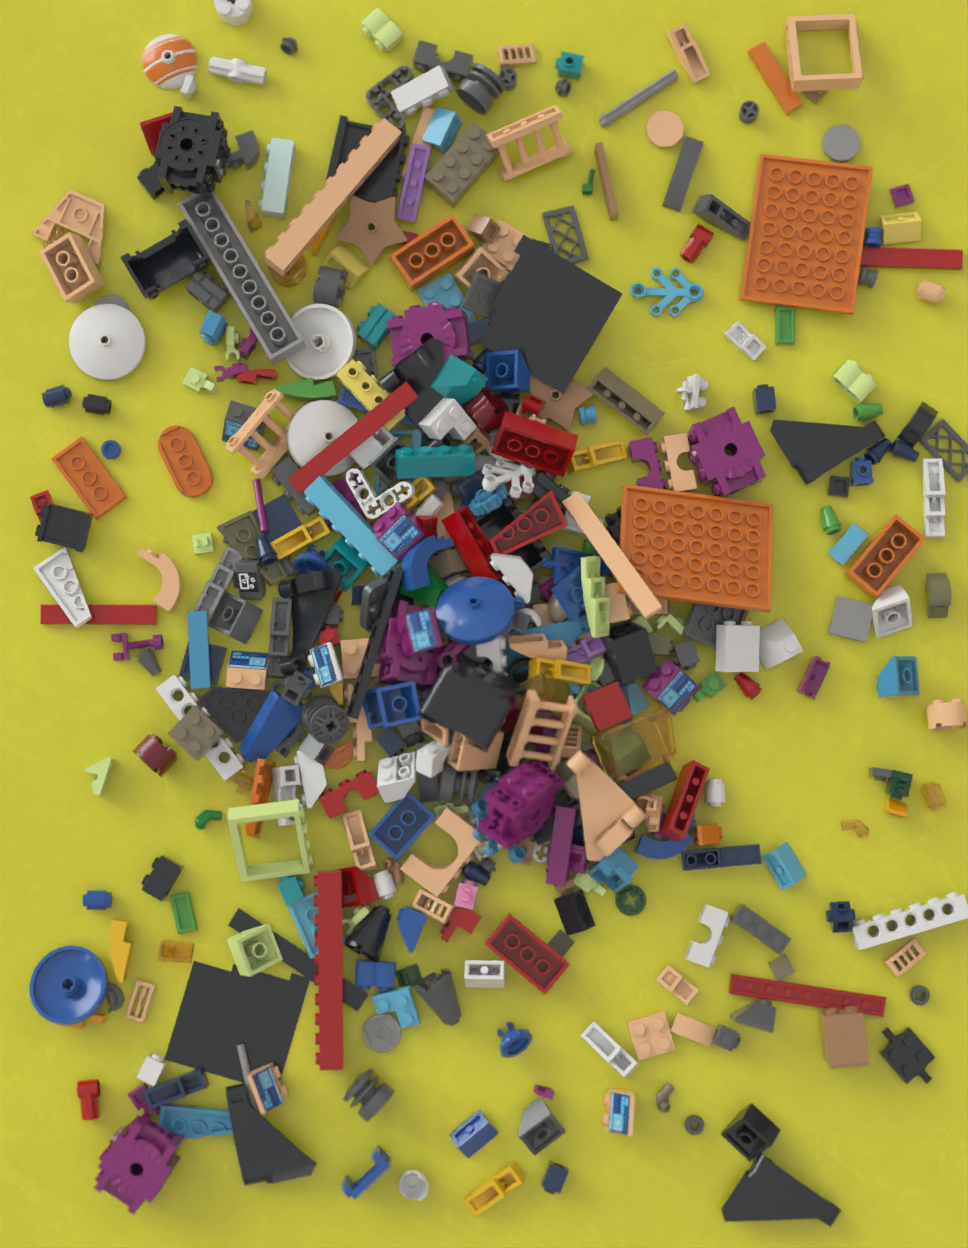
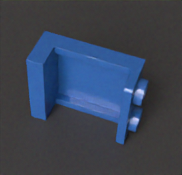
M379 1145L373 1149L371 1158L376 1164L356 1183L347 1175L344 1177L341 1185L343 1186L342 1191L347 1197L350 1198L352 1196L355 1200L390 1167L392 1159Z

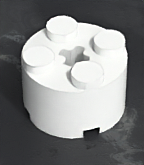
M214 0L219 18L231 26L245 24L254 10L252 0Z

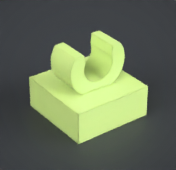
M211 532L192 535L195 555L215 552Z

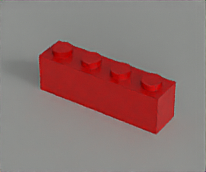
M694 760L683 765L659 834L675 842L686 837L710 770L708 767Z

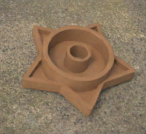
M353 195L350 196V220L336 238L358 246L371 266L374 265L386 247L408 241L395 222L396 198L391 197L372 204ZM371 223L375 225V229L373 231H370L368 229V226Z
M530 374V394L546 401L544 408L537 415V418L551 420L569 432L574 410L590 399L593 393L572 379L563 394ZM557 393L559 397L553 398L552 394ZM528 409L526 418L533 415L532 410Z

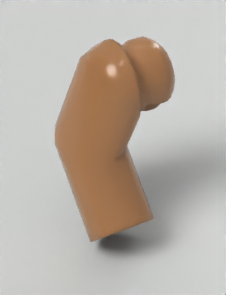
M393 858L384 859L383 867L393 873L394 883H403V871L400 870L402 865Z

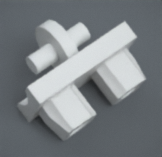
M700 374L688 376L687 381H683L682 387L676 390L678 394H682L681 400L685 401L684 410L686 411L706 407V398L699 397V391H706L708 381L702 379Z

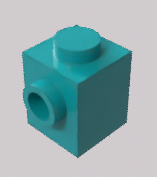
M562 52L561 58H557L555 69H558V76L580 80L584 56Z
M297 875L280 878L281 882L277 885L286 905L306 897L303 891L305 885L302 878L298 879Z

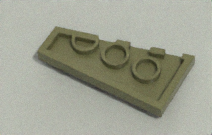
M251 511L217 526V530L245 560L259 559L255 539L264 535V533H261L260 526ZM278 558L274 563L263 565L260 569L262 579L269 586L288 577Z

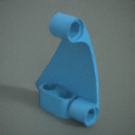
M585 608L582 609L578 614L579 617L574 622L566 620L527 628L525 634H545L547 640H563L568 649L580 635L590 632ZM512 629L507 635H523V633ZM507 640L506 648L503 649V655L507 656V667H504V672L507 673L509 666L515 660L528 657L511 649ZM529 666L519 667L515 674L529 670Z

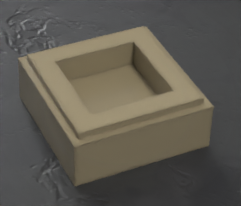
M786 954L768 963L777 981L795 972Z

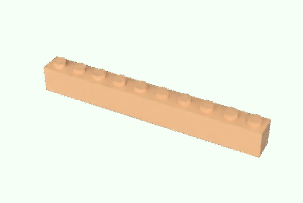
M385 118L380 123L376 122L374 124L371 134L369 136L365 135L362 138L359 148L357 150L353 149L350 152L347 162L345 164L342 162L338 166L335 176H330L326 180L323 190H318L314 194L311 204H306L302 208L299 218H294L290 222L287 232H282L276 240L278 242L275 246H270L264 254L266 255L265 263L282 277L400 140L402 132Z

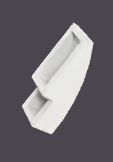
M594 1021L580 1035L624 1078L627 1079L638 1067L639 1063Z

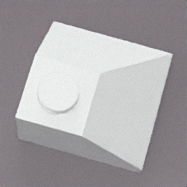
M901 584L883 590L872 607L876 638L913 626L910 598Z
M783 619L760 630L759 658L765 670L803 651L795 634Z

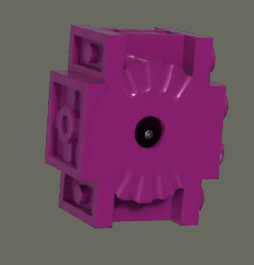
M439 302L428 303L426 307L413 305L409 306V309L404 310L405 318L403 316L391 317L392 320L386 321L387 328L390 330L393 353L391 360L394 368L399 361L431 338L443 341V365L450 354L462 361L474 359L470 346L467 323L469 322L468 314L457 306L446 308L439 304Z
M731 407L724 413L691 426L688 431L689 435H687L688 441L692 446L688 458L691 465H695L698 471L696 476L699 482H703L704 486L713 485L711 490L714 496L726 498L751 485L760 483L766 477L760 463L765 456L750 421L742 424L735 407ZM724 450L730 451L732 456H728Z
M401 600L393 604L375 662L380 664L378 683L402 684L415 681L416 688L420 691L433 686L439 675L437 670L441 669L436 664V656L445 649V646L426 653L406 656V652L402 648V636L397 628V618L426 608L408 605L406 601ZM447 655L442 658L443 665L447 664Z
M533 760L528 764L523 762L499 780V784L486 793L484 799L490 803L487 807V816L478 822L477 828L505 849L510 848L514 844L520 845L540 830L543 822L556 813V807L553 805L554 792L564 786L565 780L538 760Z
M146 1111L142 1116L137 1115L125 1128L120 1127L118 1132L113 1135L109 1142L110 1145L99 1157L101 1163L98 1168L101 1171L95 1179L97 1181L94 1187L95 1190L100 1193L104 1190L129 1206L127 1211L133 1215L145 1199L152 1202L181 1159L174 1153L185 1138L179 1133L174 1135L151 1120L152 1115Z

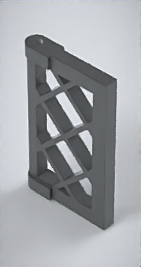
M574 205L542 213L552 251L559 255L558 250L568 254L565 260L572 264L588 260V253ZM570 213L572 223L563 219V215ZM555 217L558 219L554 228L551 227L549 218ZM560 221L570 226L566 234L556 230ZM571 228L575 229L577 241L567 236ZM553 232L563 237L559 246L555 242ZM565 238L575 243L571 252L561 247ZM576 245L580 247L582 255L576 256L572 254Z
M942 419L924 437L920 438L919 442L935 459L942 458L938 452H949V462L942 458L943 467L957 482H960L968 474V463H965V453L968 454V444ZM943 428L949 436H939V429ZM930 438H936V449L927 442ZM939 439H949V449H939ZM952 439L959 444L962 450L952 449ZM952 452L962 453V463H952ZM952 465L962 466V472L958 474L952 468Z

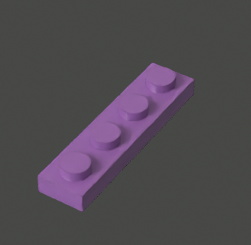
M412 144L397 219L416 223L431 147Z

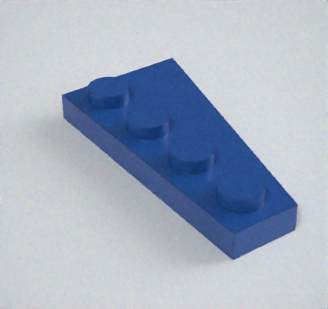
M597 551L592 555L601 557ZM600 558V576L605 577L609 568L603 559ZM581 565L551 589L571 622L576 621L579 617V612L585 608Z

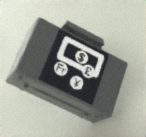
M240 559L235 564L236 571L233 575L234 588H239L241 599L261 600L266 594L265 581L260 573V569L263 567L262 562L259 559L249 561Z

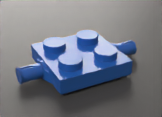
M555 546L552 548L553 559L544 558L542 566L553 569L554 584L557 585L581 565V558L588 557V553Z

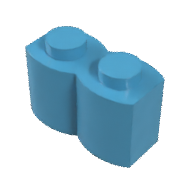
M209 310L199 330L201 338L204 339L203 342L210 346L219 345L228 323L222 315Z

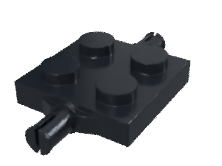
M886 1027L882 1033L889 1042L879 1054L904 1083L908 1084L918 1075L926 1084L929 1083L932 1077H930L925 1069L935 1056L909 1027L897 1035H894Z

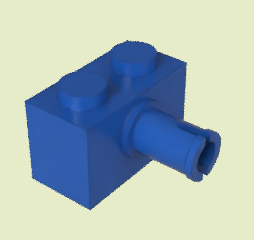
M381 687L368 689L363 701L369 730L384 728L377 689Z

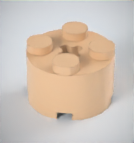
M963 699L951 700L952 702L946 703L944 700L932 701L933 703L928 704L926 712L929 731H955L957 726H960V729L967 728L966 704Z

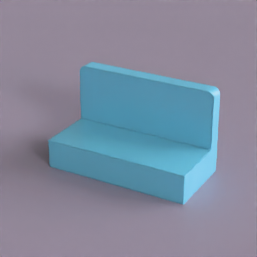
M438 107L422 140L425 143L435 145L441 153L445 154L450 149L463 121L456 112Z
M635 680L634 683L627 685L631 712L634 716L650 705Z
M788 842L762 856L781 890L795 885L806 876V872Z

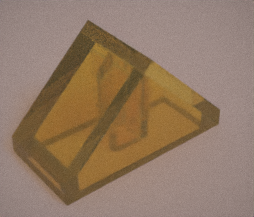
M169 939L161 940L158 961L191 963L194 943Z

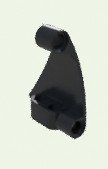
M433 338L399 361L393 370L380 378V383L388 393H393L405 382H408L419 397L408 405L405 410L423 435L426 446H451L446 435L441 440L432 439L419 426V423L443 399V396L430 387L443 367V341Z
M336 568L295 576L294 579L280 582L278 585L280 596L292 599L293 648L290 656L280 662V671L285 676L293 675L296 671L302 673L305 670L307 656L325 623L342 579V575Z
M245 1083L227 1086L226 1097L244 1185L247 1186L265 1181L268 1184L311 1175L317 1163L287 1139L249 1103Z
M763 1154L757 1156L721 1208L725 1222L819 1219L830 1227L842 1211L832 1202L824 1199L778 1167Z

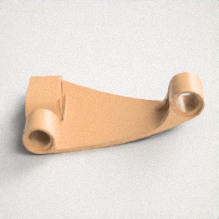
M579 750L565 764L577 776L587 860L600 862L604 857L609 856L647 815L601 768Z

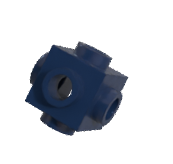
M849 901L830 902L829 910H826V920L830 922L832 933L852 932L855 911L851 909Z

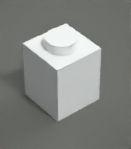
M157 1053L149 1054L137 1078L155 1086L167 1064L164 1061V1057Z

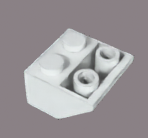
M383 426L349 455L364 470L369 466L368 463L394 437Z
M416 752L379 760L377 788L385 803L403 799L415 782Z

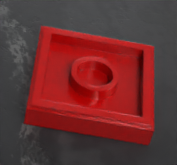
M617 681L581 697L597 732L633 717Z

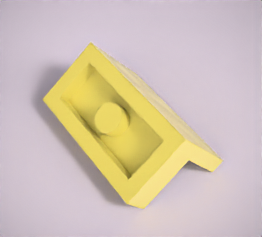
M917 212L880 216L879 223L883 229L882 242L884 245L920 241L922 220Z
M343 244L331 250L323 263L324 266L348 272V278L344 284L350 289L370 269Z

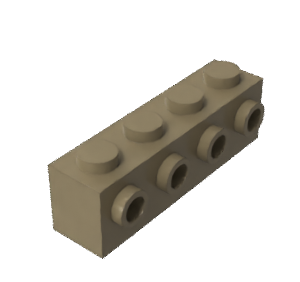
M606 367L596 375L587 388L646 435L654 429L665 414Z

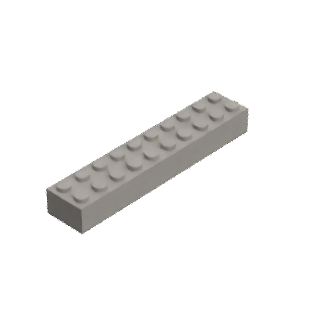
M215 191L211 193L210 199H204L201 194L194 193L178 202L181 212L209 255L213 266L272 365L275 366L306 348L303 338Z

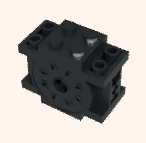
M174 106L171 122L162 123L154 158L160 168L158 178L166 193L173 194L174 190L201 194L202 198L210 199L211 193L215 191V182H222L223 176H226V160L230 158L231 149L227 144V129L224 127V121L221 119L220 114L212 111L210 116L184 112L182 107Z

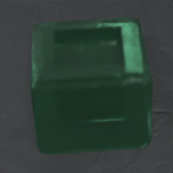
M417 963L396 970V977L400 988L417 985L418 981L422 979Z

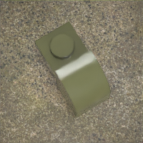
M928 573L925 591L928 596L927 616L928 618L947 617L948 607L951 605V586L947 574Z

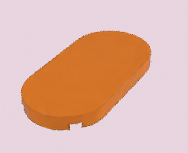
M168 427L160 435L158 449L175 486L187 497L197 498L203 496L212 486L213 475L195 436L185 427Z

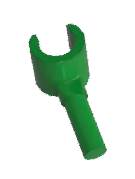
M594 169L590 170L588 183L582 184V195L592 194Z

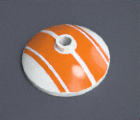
M166 34L155 38L147 45L142 56V67L148 80L155 86L169 90L182 87L187 75L195 76L198 69V56L195 48L187 39L179 35ZM171 55V58L165 59V56Z

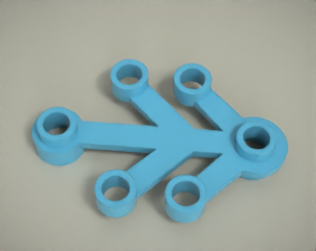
M654 268L651 271V278L658 280L665 288H645L642 283L637 282L631 286L630 294L634 299H641L643 296H665L658 304L651 307L650 313L653 317H659L662 310L675 297H684L677 305L670 307V316L676 318L689 302H698L702 299L704 294L703 288L697 283L691 284L678 268H673L669 274L670 279L678 281L683 286V288H676L662 274L660 268ZM658 271L660 276H654L653 272ZM677 272L679 276L674 277L672 273ZM639 289L641 294L636 295L634 290ZM691 291H696L697 295L692 296ZM658 308L660 312L656 314L653 312V309ZM672 309H677L678 313L673 314Z

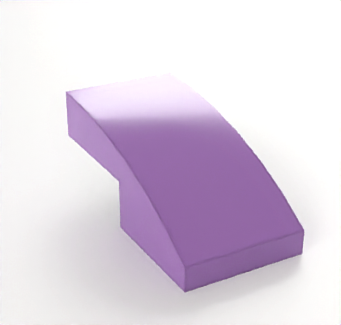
M591 636L581 640L579 645L567 649L566 661L586 664L606 652V648L600 637L593 638Z

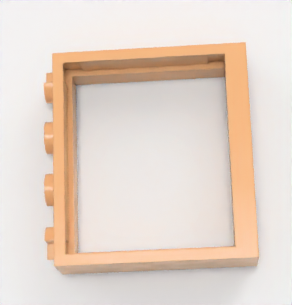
M854 14L787 17L785 35L792 92L859 89L861 81L864 80L865 73L864 69L861 70L863 61L862 53H859L861 40L857 38L859 24L855 22ZM848 29L853 73L801 75L796 31Z

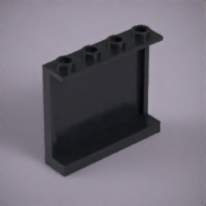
M340 115L326 180L330 176H335L338 166L342 162L344 164L347 162L350 152L353 149L357 150L359 148L360 141L365 135L369 136L371 134L373 126L348 121L347 116ZM404 128L398 143L353 196L373 203L391 197L397 199L398 190L395 188L396 184L401 181L402 172L399 170L400 166L405 163L406 154L403 152L404 148L408 147L410 136H407V129Z

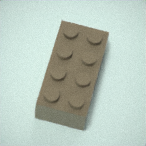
M475 122L471 123L424 177L425 185L453 208L500 155L499 149L493 148L489 143L488 133Z

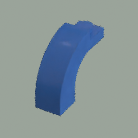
M435 535L424 537L405 554L401 569H404L402 573L404 591L431 585L427 572L428 560L435 551L455 546L453 538L445 540L444 536L436 538Z
M693 818L689 827L690 831H692L696 822ZM687 833L685 838L675 842L671 839L657 841L642 835L634 852L651 859L670 858L686 849L694 836Z

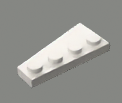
M63 547L33 568L76 629L92 619L66 547Z

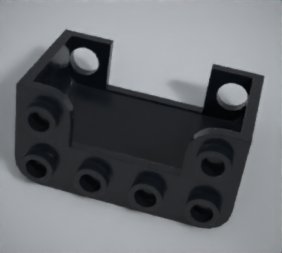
M448 666L447 668H442L417 715L432 724H435L436 721L471 739L470 745L487 753L512 705L507 697L500 698L468 681L459 675L456 669Z

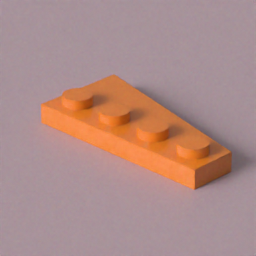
M257 758L251 805L267 803L273 779L272 768H275L276 762ZM263 821L247 822L245 827L247 831L246 836L259 838Z

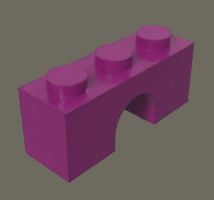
M652 437L630 441L628 447L632 463L643 462L649 468V474L646 477L637 479V486L666 490L665 479H661L660 471H662L661 461L656 458V453H658L657 443L653 442Z

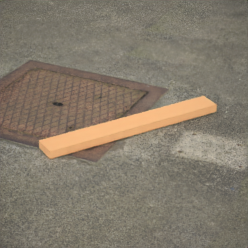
M577 491L562 501L567 511L644 618L648 619L662 610L660 603L581 494Z

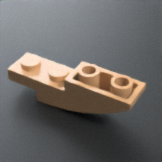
M348 684V688L344 689V699L348 700V706L354 690L352 684ZM362 704L358 719L348 716L349 723H356V727H353V738H357V746H354L353 751L354 758H357L358 762L366 761V742H373V731L369 730Z

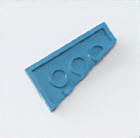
M176 1104L161 1106L159 1125L174 1135L181 1134L185 1137L184 1139L202 1138V1136H218L233 1133L229 1110Z

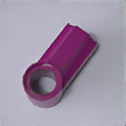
M452 640L436 656L437 666L440 668H447L448 666L453 668L461 653L464 654L471 645L461 644ZM445 655L450 657V663L447 666L442 663V658Z

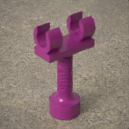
M127 633L111 634V642L122 641L123 652L113 653V661L130 660V649L147 648L149 646L154 647L155 650L164 649L162 634L153 635L151 640L128 642Z

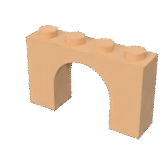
M449 805L436 820L435 824L455 839L458 846L457 858L446 866H436L413 850L400 868V870L436 897L440 893L445 894L450 887L448 882L451 878L456 879L462 871L460 869L463 863L468 864L474 856L471 852L475 847L479 849L485 841L484 838L480 841L476 840L473 836V831L477 829V826Z

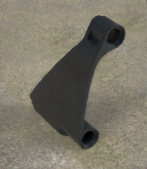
M773 420L770 429L772 436L805 485L815 481L827 471L886 436L876 420L864 427Z

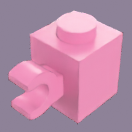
M464 879V882H459L454 906L473 910L478 886H475L474 881Z

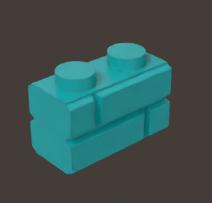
M380 303L376 307H371L367 314L369 316L365 322L361 321L356 329L358 331L357 337L375 350L390 331L387 328L386 321L392 320L391 317L397 316Z

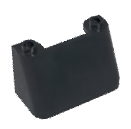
M187 219L178 223L180 228L177 232L174 229L171 231L172 234L141 253L136 251V256H130L127 253L120 257L145 299L150 298V300H153L165 289L194 272L202 271L209 267L211 259Z
M507 496L502 500L499 508L490 511L488 514L479 515L475 520L490 544L489 540L519 517L521 512L511 498ZM540 539L506 554L521 556L533 573L544 567L542 566L544 558L553 559Z

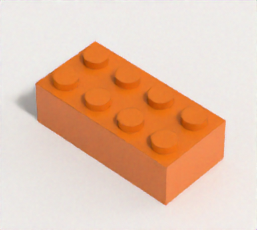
M452 214L392 253L390 259L411 292H413L471 254L474 250V244L454 214Z
M895 514L846 571L844 576L869 597L875 599L882 593L926 538Z

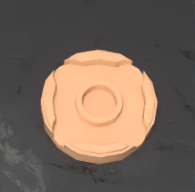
M659 111L648 120L646 133L650 143L654 146L666 149L672 148L682 138L684 131L683 122L674 112Z

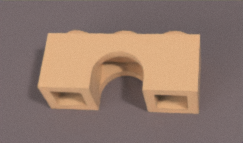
M687 433L664 436L662 442H660V449L662 454L665 453L666 458L663 464L665 472L669 474V479H667L668 490L687 493L696 491L697 485L694 470L684 471L677 465V458L682 455H688L690 452Z

